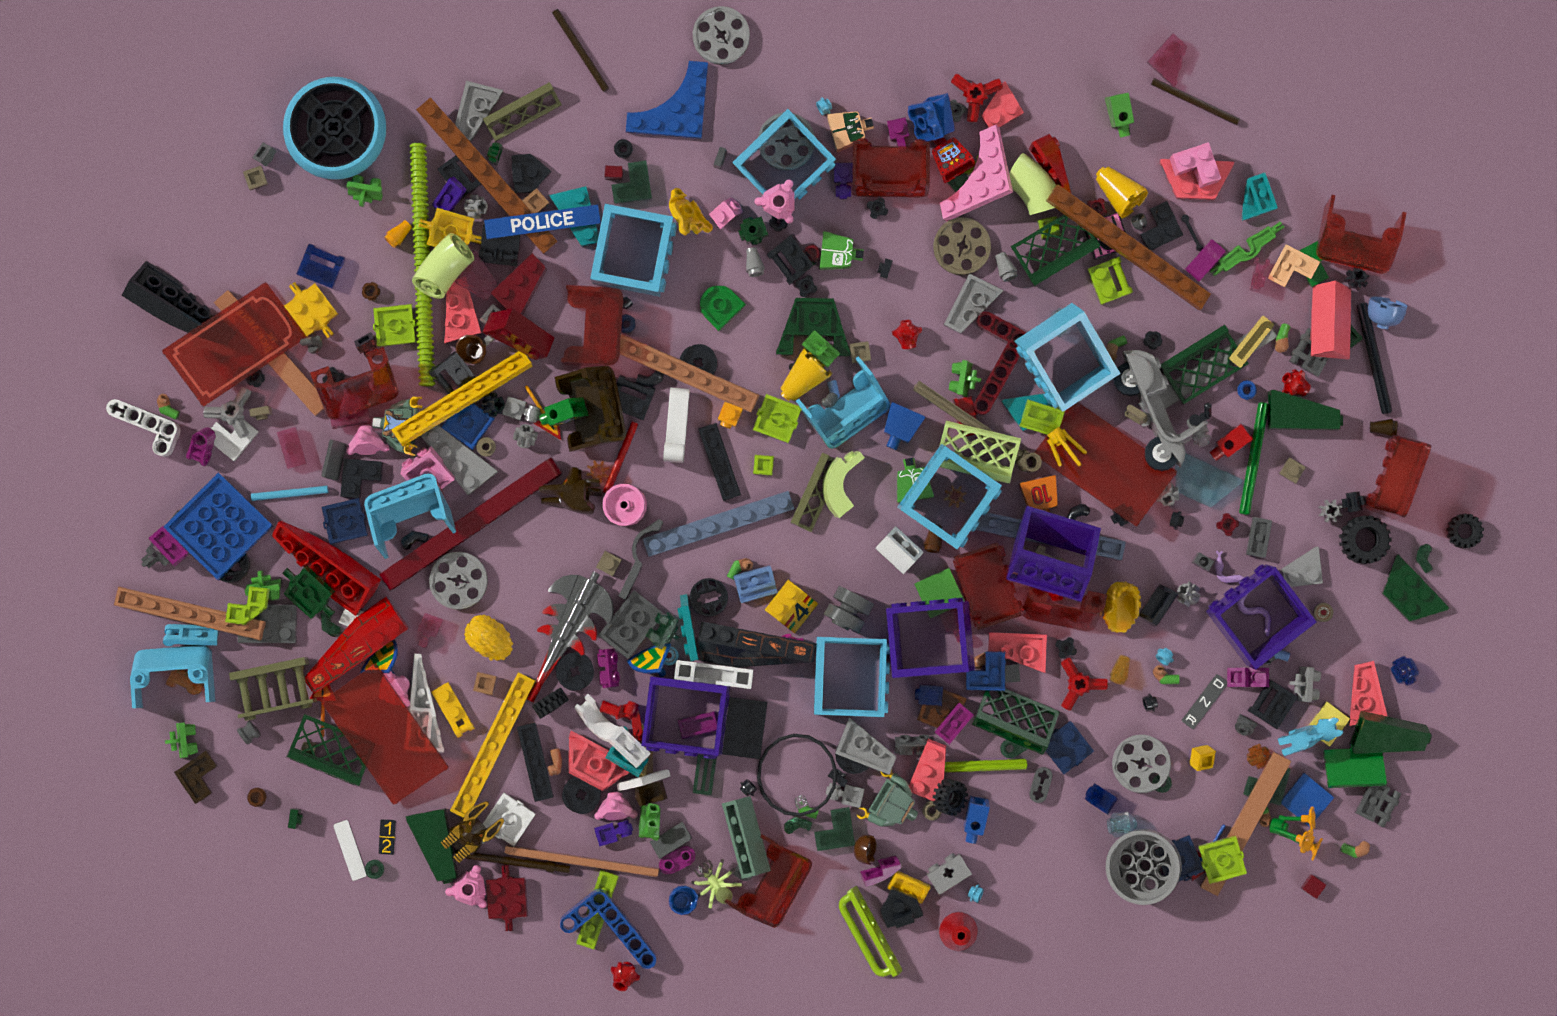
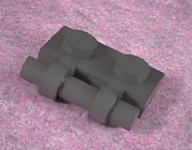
M1307 328L1305 334L1301 335V341L1297 348L1293 349L1289 362L1296 365L1298 360L1301 359L1304 361L1301 369L1319 377L1329 358L1311 356V350L1308 355L1303 353L1307 344L1311 345V329Z
M1368 786L1355 813L1371 822L1374 821L1376 816L1380 817L1377 825L1384 828L1387 821L1390 822L1392 818L1390 815L1394 807L1398 806L1400 802L1398 800L1401 793L1394 790L1392 796L1387 795L1390 790L1388 786ZM1385 800L1388 804L1384 812H1382L1380 808Z

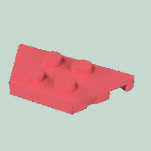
M1160 159V165L1166 173V178L1173 188L1172 191L1176 199L1215 200L1234 165V162L1215 161L1221 179L1217 183L1199 188L1194 170L1175 176L1170 159Z
M573 731L570 732L569 774L604 791L630 772L605 758L609 750Z

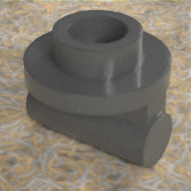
M318 335L300 340V344L307 346L308 352L311 354L319 352L323 346L322 338Z
M1240 714L1237 718L1235 729L1240 735L1249 736L1253 734L1257 723Z

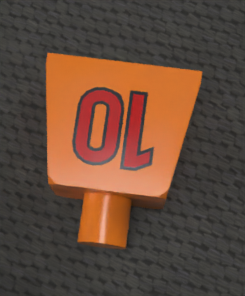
M1056 475L1018 484L1027 506L1050 512L1049 508L1058 506Z

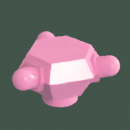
M788 179L784 184H777L765 191L762 197L755 199V205L762 206L765 212L777 219L782 218L786 223H792L794 220L792 213L795 210L794 192L791 189L793 181Z
M365 425L358 428V431L349 443V447L346 449V453L348 455H353L354 453L371 455L379 450L387 452L389 445L383 442L378 433L374 432L373 427Z
M391 671L390 673H383L379 693L380 699L394 705H402L405 708L409 707L410 701L407 695L408 689H410L409 680L405 676H396Z
M620 792L608 793L607 798L594 814L596 820L605 818L609 821H619L627 817L636 818L638 816V812L631 807L627 799L623 798V794Z
M475 865L472 871L469 870V872L463 873L453 882L452 887L446 889L445 894L453 896L462 903L485 908L487 906V902L484 900L486 891L484 879L480 874L481 867Z

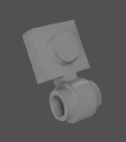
M508 396L502 415L520 421L524 415L526 416L525 420L536 423L541 412H539L540 408L532 405L525 409L527 402Z
M830 783V785L827 786L825 794L828 795V793L830 792L832 788V783ZM836 784L830 799L838 800V797H842L841 804L860 808L864 788L846 784L843 791L840 789L841 785Z

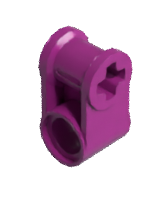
M205 427L192 436L190 447L186 454L188 460L193 459L204 467L211 459L216 439L215 432L211 428Z

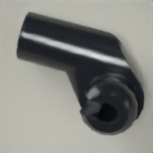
M656 370L650 376L638 374L636 383L654 387L663 381L664 374Z
M411 531L402 537L401 547L408 550L416 541L425 543L428 541L429 534Z

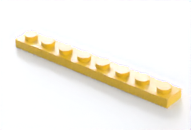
M516 352L391 429L392 433L403 447L531 368V361L524 353Z
M517 673L450 812L464 817L467 811L475 805L536 680L522 673Z

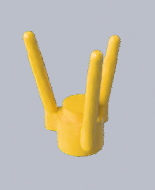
M1059 426L1047 434L1049 437L1047 442L1051 446L1059 467L1062 466L1054 444L1057 447L1062 444L1076 464L1081 466L1080 461L1065 441L1068 439L1083 454H1087V451L1065 429L1062 430Z

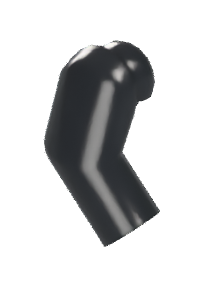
M1086 504L1074 506L1069 510L1067 518L1076 520L1077 517L1088 516L1090 508Z

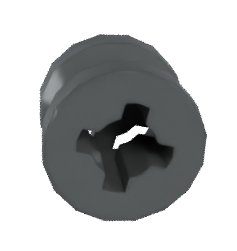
M248 721L243 728L237 729L238 734L247 745L252 743L254 738L261 736L259 730L251 721Z

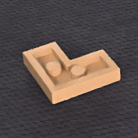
M1286 244L1268 279L1286 287L1294 270L1312 279L1320 261Z

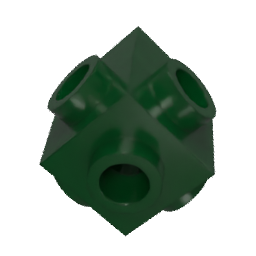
M762 216L755 219L753 217L746 218L740 224L741 230H738L741 241L745 240L747 245L751 244L754 246L763 242L762 239L768 237Z

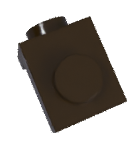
M663 780L634 788L635 799L640 807L668 799Z

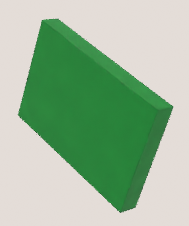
M1351 749L1323 751L1328 788L1386 786L1387 779L1383 753L1355 754Z

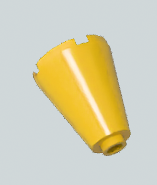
M1109 166L1106 168L1102 167L1096 173L1097 183L1121 218L1134 212L1133 208L1136 205L1140 206L1148 195V191L1144 186Z
M804 348L780 388L782 390L781 395L788 401L790 399L795 401L828 379L833 373L830 369L826 371L824 369L825 365L810 352L807 353V349Z

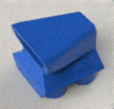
M948 93L931 96L921 103L908 106V116L914 123V134L920 142L936 140L955 131Z

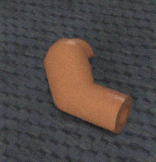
M559 748L550 750L553 765L548 766L550 776L555 774L557 776L561 773L562 757Z

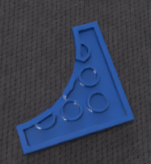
M689 61L686 76L681 86L663 104L643 112H627L626 133L702 139L708 62Z

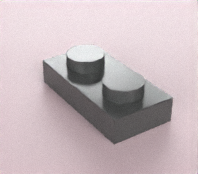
M1252 517L1245 555L1266 558L1272 520Z

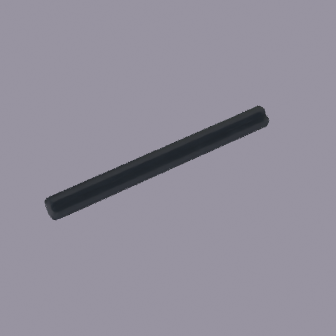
M1363 302L1357 304L1358 315L1381 413L1388 414L1393 411L1372 320L1368 315V303Z

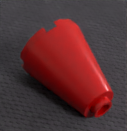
M954 912L943 919L940 924L939 934L941 941L946 947L951 950L962 951L974 944L977 939L978 928L971 916L963 912ZM958 933H964L961 937H958Z

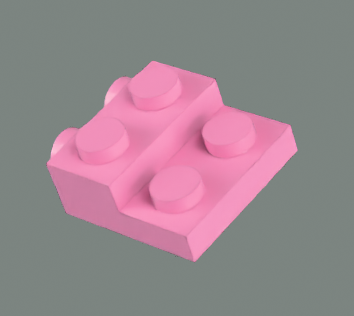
M431 446L428 449L426 447L421 448L416 453V458L413 460L408 458L401 465L400 474L406 481L429 473L436 477L441 489H443L455 480V476L443 464V459Z

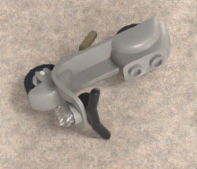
M1141 350L1123 351L1124 363L1118 366L1120 374L1113 378L1114 386L1123 395H1138L1144 412L1133 405H1128L1125 416L1144 428L1150 424L1155 438L1150 440L1145 447V460L1151 468L1158 471L1169 470L1175 464L1181 468L1186 453L1184 444L1193 439V445H1198L1200 448L1208 445L1209 440L1212 439L1211 435L1207 433L1209 432L1207 428L1208 421L1212 416V405L1209 402L1205 403L1204 412L1200 413V415L1193 414L1187 420L1189 429L1181 434H1176L1159 394L1166 392V386H1169L1166 376H1162L1159 370L1161 368L1159 359Z

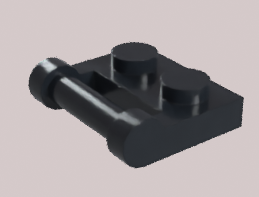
M455 155L440 166L438 171L446 181L451 177H455L467 189L460 199L462 200L481 186V183L477 179L471 183L457 164L460 160Z
M794 234L788 236L767 254V257L774 261L787 278L786 282L789 285L793 284L816 265ZM778 253H783V255L795 269V274H792V272L789 270L786 264L779 257Z
M456 351L428 372L431 377L438 381L447 394L453 392L454 389L440 373L444 369L458 387L476 378Z
M620 375L617 381V388L622 413L644 421L656 388H648L625 379V376ZM622 386L643 393L647 397L645 400L624 393L621 391Z
M1269 679V687L1263 688L1253 706H1250L1247 711L1273 728L1278 729L1298 697ZM1272 689L1276 690L1277 692L1265 712L1261 713L1259 709Z

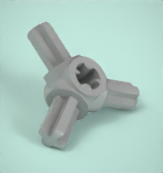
M242 387L233 401L230 400L222 404L221 407H205L203 411L204 418H221L222 421H227L229 425L234 427L240 439L247 437L249 431L243 422V411L245 410L243 406L252 392Z

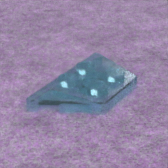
M1186 453L1181 468L1177 464L1174 467L1175 487H1179V494L1208 507L1215 505L1243 482V479Z

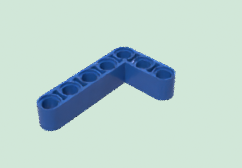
M595 889L561 917V929L566 933H572L595 914L599 913L643 968L650 969L656 964V954L604 889ZM597 894L605 897L602 903L594 901V897ZM582 906L589 908L590 911L587 915L579 913V909ZM610 909L617 912V915L613 918H609L606 915V912ZM570 918L574 921V925L566 927L563 922ZM622 924L629 927V930L625 933H621L618 930V927ZM634 939L641 942V945L637 948H633L630 945V942ZM646 954L653 957L649 963L642 960V957Z

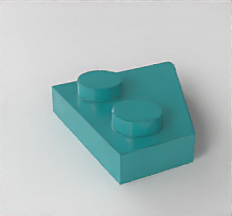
M1043 394L1004 399L1001 402L1019 426L1027 399L1052 407ZM1020 427L1022 432L1027 429L1024 427Z

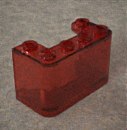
M998 542L952 557L965 600L969 601L970 615L976 630L1022 616L1021 612L1024 611L1021 600L1017 601L1016 597H1014L1016 593L1014 583H1010L1006 579L1009 569L1007 564H1003V557L1006 554L1003 545L999 546Z

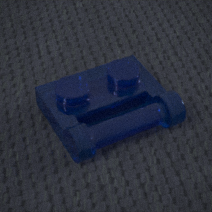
M309 243L296 275L333 289L340 270L344 265L345 257L341 255L338 257L325 252ZM312 255L335 263V266L331 268L310 260Z

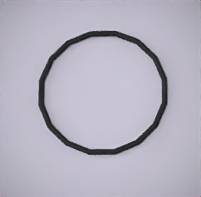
M793 733L778 738L765 749L758 763L757 781L760 792L772 808L784 815L801 817L815 813L829 801L836 788L837 769L833 755L822 742L810 735ZM792 737L806 738L820 745L830 757L834 771L832 788L826 799L816 808L802 813L788 812L774 805L765 794L761 782L762 763L768 751L778 742Z

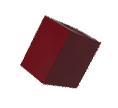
M605 165V179L623 180V166Z
M1310 874L1301 889L1317 899L1326 887V884Z

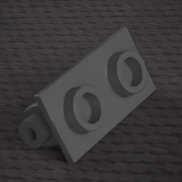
M925 734L914 737L909 735L895 737V753H899V755H913V748H916V755H921L927 740L931 739L934 741V738Z

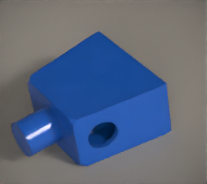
M892 402L884 428V434L890 436L886 447L897 451L901 441L908 444L925 419V416Z
M970 795L963 826L964 832H967L966 842L976 844L978 835L983 836L990 809L989 799Z

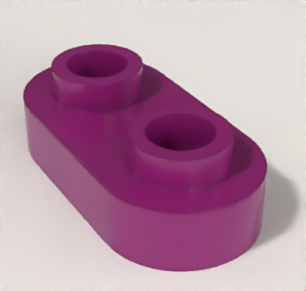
M683 846L665 855L659 862L660 870L664 874L669 875L691 865L696 857L694 849L689 846ZM685 852L690 856L687 860L682 858V854ZM667 861L672 863L671 868L665 867Z

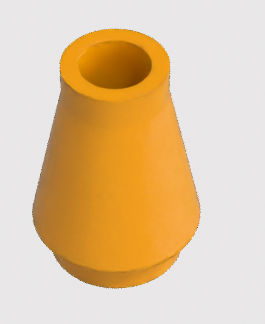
M404 220L387 231V235L384 238L393 248L400 246L412 229V226Z

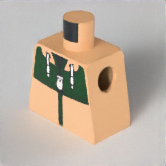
M857 111L827 115L836 152L843 151L864 141V131L874 129L872 118L860 120Z

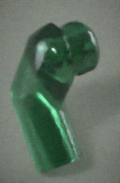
M1429 544L1421 545L1416 555V561L1425 573L1433 569L1428 561L1430 552H1432V547Z
M324 612L320 613L322 630L331 637L340 635L341 628L332 623L331 618Z
M796 816L786 821L784 831L787 834H792L793 831L799 828L810 831L813 822Z

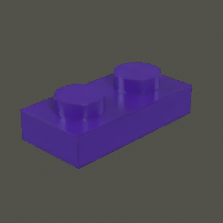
M451 177L432 203V206L435 209L440 208L452 212L467 189L455 177Z

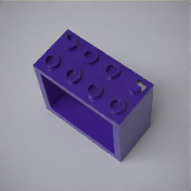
M1026 506L1017 530L1006 579L1081 602L1092 576L1101 528ZM1025 538L1085 555L1084 566L1080 567L1024 550Z
M1267 564L1258 566L1252 576H1246L1240 580L1239 586L1235 589L1227 590L1223 594L1225 597L1219 601H1213L1206 611L1246 666L1255 670L1316 623V620L1277 568ZM1267 578H1270L1297 614V617L1249 654L1221 614Z
M963 598L948 599L949 603H945L944 599L930 600V604L927 605L926 601L910 602L911 606H907V603L891 604L892 608H886L892 678L974 671L975 661L969 601H964ZM957 608L962 663L903 668L898 613Z
M650 676L641 746H645L648 751L657 752L660 749H665V753L679 754V751H683L686 756L696 757L699 753L704 754L703 758L717 759V756L722 755L731 686ZM659 685L721 693L714 748L652 740Z

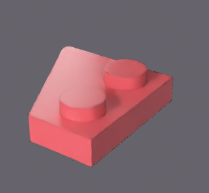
M1006 82L1002 83L1003 89L996 92L981 115L987 128L994 125L1000 128L1024 113Z

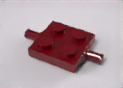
M501 865L502 877L486 880L488 919L499 918L505 920V931H513L512 919L528 916L526 877H512L509 873V865Z

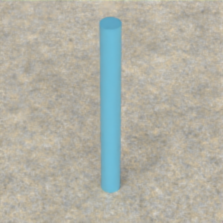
M327 485L251 493V500L258 501L329 493Z

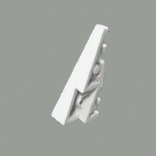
M414 654L404 752L422 754L443 753L444 747L440 737V730L438 729L426 672L422 663L421 654Z

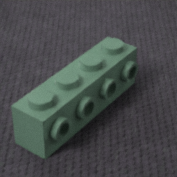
M751 796L722 803L742 879L771 871Z

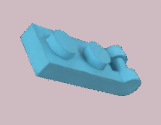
M167 624L165 626L164 632L166 635L163 637V644L166 646H173L174 644L217 646L219 630L199 625Z

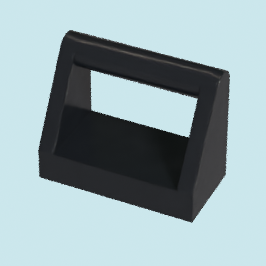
M1159 584L1139 613V617L1153 627L1158 626L1178 596V593Z

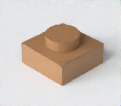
M537 188L522 200L532 213H539L550 204Z
M477 672L473 691L493 695L497 676Z

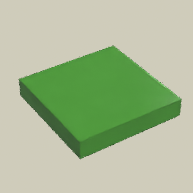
M950 568L914 584L921 600L926 601V605L930 604V600L944 599L945 603H949L948 599L963 598ZM950 609L928 610L927 613L931 619Z

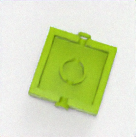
M412 304L373 308L375 321L373 330L376 332L378 347L416 343V325Z
M766 394L761 408L757 411L756 415L758 417L753 431L789 444L792 433L797 428V420L801 408Z
M1236 835L1198 846L1203 860L1201 864L1206 871L1209 884L1247 874L1243 861L1244 854L1242 850L1240 851Z

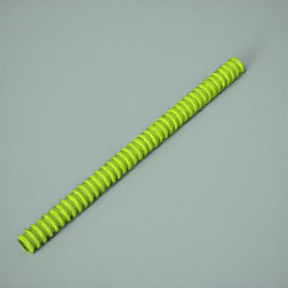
M412 143L409 145V148H411L410 154H412L410 160H412L410 163L412 174L410 176L413 178L411 180V184H413L411 186L413 190L411 192L413 196L411 201L414 208L412 210V213H414V216H412L414 228L412 229L415 231L413 237H415L413 243H415L413 246L415 249L413 252L415 255L414 261H416L414 263L416 267L414 269L415 273L431 252L429 251L430 246L427 245L429 229L418 227L419 223L424 224L419 222L420 219L426 221L429 219V215H427L429 213L427 209L429 207L427 203L429 198H427L428 192L426 191L428 189V186H426L428 180H426L428 169L426 168L427 162H425L427 160V156H425L427 154L425 150L427 145L424 143ZM415 287V290H417V293H415L417 305L415 307L417 308L416 314H418L416 320H418L416 331L418 332L417 338H419L417 344H419L417 347L419 350L417 361L420 363L418 364L420 368L418 370L420 374L418 376L420 380L418 385L428 387L436 385V382H434L435 378L431 377L428 373L430 369L435 367V364H433V361H435L433 355L435 353L432 351L434 349V346H432V343H434L432 331L434 329L432 328L433 322H431L433 316H431L433 313L431 302L433 300Z

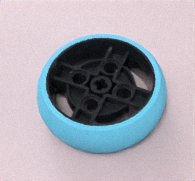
M325 77L307 84L292 98L284 115L283 135L290 155L305 171L325 179H345L363 172L377 159L385 142L386 119L378 99L365 86L343 77ZM329 92H345L352 95L346 102L329 100L321 103L317 99L318 96ZM304 110L309 115L306 125L308 141L301 147L297 130L300 116ZM348 110L352 111L351 118L345 119L344 113ZM369 110L372 119V134L368 145L365 146L360 141L363 135L361 116ZM325 111V117L317 119L318 112ZM331 126H337L338 130H332ZM347 137H352V144L344 145V140ZM326 138V143L323 146H318V139ZM349 154L353 158V160L340 165H326L317 162L323 155L335 157Z

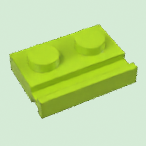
M1027 399L1019 426L1043 434H1049L1061 425L1065 411L1062 412L1058 408L1055 409L1054 407Z

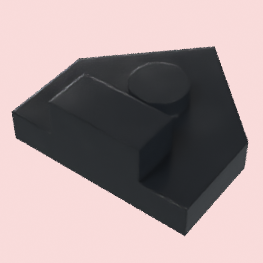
M531 154L511 155L514 191L516 194L532 193L536 188L538 189L539 185L551 173L550 169Z
M893 886L880 909L887 928L893 926L900 928L914 923L916 918L924 916L917 896L904 893Z

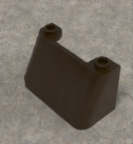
M585 367L554 377L558 392L562 395H569V398L583 397L589 416L574 420L576 432L570 433L567 438L569 452L615 443L625 439L626 428L616 378L611 367Z

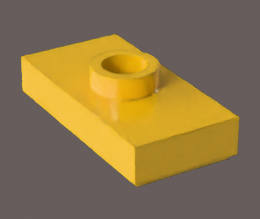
M899 871L893 874L887 885L889 890L893 886L904 893L917 896L921 904L931 888L929 884Z

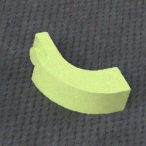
M859 451L849 452L844 456V461L836 457L824 474L822 483L823 497L827 507L837 518L843 516L854 506L844 492L843 482L848 471L865 458Z

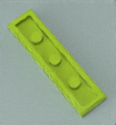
M600 870L594 890L604 889L612 898L619 875ZM597 894L594 897V901L597 903H602L605 900V897L601 894ZM599 913L582 925L576 944L595 950L604 923V919Z

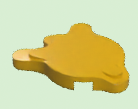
M674 188L671 191L669 209L672 216L678 222L680 233L686 236L691 230L697 235L702 230L706 233L712 231V224L703 216L697 203L694 200L689 202L684 198L687 195L680 188Z

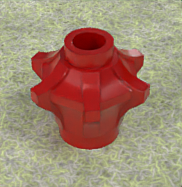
M902 320L897 329L892 331V335L898 339L902 349H912L916 347L917 338L922 332V327L912 324V320Z
M1294 369L1291 373L1287 372L1282 378L1284 383L1282 392L1304 397L1311 389L1310 383L1305 379V372L1303 370L1298 372Z
M618 962L616 967H611L610 971L613 974L614 981L613 987L618 991H626L633 982L640 979V975L635 972V967L630 962Z

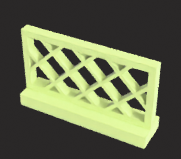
M946 421L940 445L946 446L951 443L955 449L953 452L990 478L1010 484L1021 438ZM948 427L957 429L959 434L951 438L947 432ZM974 433L978 439L969 442L965 435ZM962 437L966 445L958 448L954 441ZM989 437L994 438L997 442L990 447L984 441ZM981 442L985 449L977 453L973 445ZM1006 442L1016 443L1015 448L1009 451L1006 450L1003 444ZM1000 446L1004 454L995 457L991 450ZM970 448L974 455L965 457L961 452ZM988 452L992 460L988 462L982 461L980 456ZM1007 457L1011 462L1010 466H1002L999 460ZM951 459L944 460L940 465L942 468L971 474Z

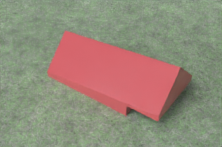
M1336 280L1315 285L1312 287L1311 356L1350 359L1351 289Z

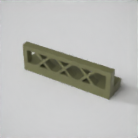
M548 82L483 118L495 142L562 106L551 83ZM552 94L556 103L550 107L543 105L544 98ZM531 105L539 107L537 114L534 116L526 114L527 108ZM514 114L522 116L521 122L517 125L509 123L511 116ZM498 123L506 125L504 132L496 136L492 127Z
M823 452L791 520V524L809 532H812L825 504L824 497L822 499L820 496L823 491L819 492L816 484L824 478V476H820L822 471L824 474L826 472L824 467L827 460L830 462L834 460V458L829 457V455ZM818 495L821 503L819 507L811 510L809 500ZM811 514L813 521L810 527L799 523L802 515Z

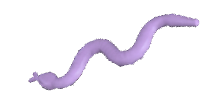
M1216 551L1218 558L1215 561L1214 567L1218 579L1224 583H1236L1242 580L1244 577L1241 575L1224 576L1222 574L1224 565L1220 555L1223 551H1220V553ZM1248 594L1237 602L1239 611L1245 615L1262 614L1265 617L1266 636H1269L1271 626L1269 612L1263 607L1247 608L1244 602Z

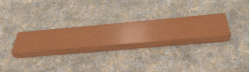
M229 290L214 302L224 315L241 304ZM244 307L227 316L231 323L263 358L280 348L273 339L269 340L270 336H267V332ZM239 311H243V312H244V313L241 314L240 316H238L239 314H235V313H239ZM246 317H249V318L252 319V320L248 321L247 323L244 321V319H245ZM251 321H253L252 323L255 322V324H253L252 326H249L251 324H248ZM258 326L259 328L254 332L252 327ZM263 334L265 337L259 340L260 338L258 337ZM267 340V344H269L268 346L261 344V341L264 344ZM271 345V346H272V347H270V348H272L271 352L269 351V352L265 353L266 351H264V349H266L267 347H269V346ZM283 350L265 360L314 416H317L330 404Z
M619 333L612 348V351L751 413L760 396Z
M118 587L114 602L115 606L257 640H262L266 621L252 619L246 625L225 622L227 612L123 587Z
M1274 751L1226 837L1236 835L1240 851H1243L1291 763V760ZM1206 874L1200 887L1218 896L1226 880L1209 884Z
M511 845L505 847V853L509 855L657 877L659 874V868Z

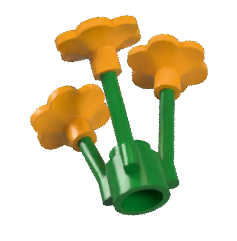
M1314 807L1310 808L1308 815H1301V817L1279 815L1278 819L1273 818L1271 821L1270 833L1283 836L1298 843L1301 853L1308 852L1309 850L1312 851V861L1323 840L1320 838L1316 844H1313L1316 818ZM1286 821L1308 822L1310 830L1308 832L1305 831L1303 836L1288 832L1289 824Z

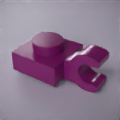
M906 117L887 121L890 141L896 140L898 153L905 152L906 144L904 138H909Z

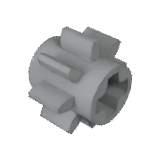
M470 195V199L465 200L464 210L468 217L480 219L481 214H486L488 206L484 197Z
M523 424L520 428L516 427L513 440H517L519 447L529 448L531 445H535L538 433L534 432V428L531 425Z
M1172 482L1162 483L1161 488H1156L1157 502L1161 501L1163 506H1173L1175 500H1179V487H1174Z
M1324 500L1325 506L1318 507L1322 509L1318 516H1324V522H1328L1330 518L1333 522H1337L1336 516H1342L1339 513V509L1342 506H1337L1336 500H1333L1331 504L1328 500ZM1329 508L1334 509L1332 514H1327V510H1329Z
M1190 581L1187 584L1180 585L1177 590L1180 597L1177 600L1187 607L1196 604L1201 597L1198 593L1200 588Z

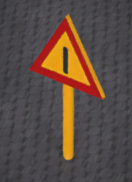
M526 385L525 389L536 406L540 408L541 414L545 413L529 386ZM540 420L534 423L561 440L560 425H542Z

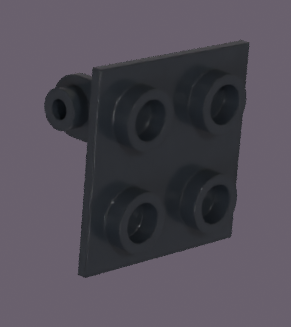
M483 224L479 262L517 266L520 235L487 239L485 224Z

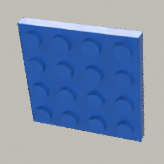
M219 472L164 526L218 581L273 527Z

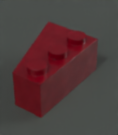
M532 253L491 294L505 309L513 308L523 315L547 268Z
M513 308L490 313L482 332L528 355L529 358L534 360L547 358L555 337Z

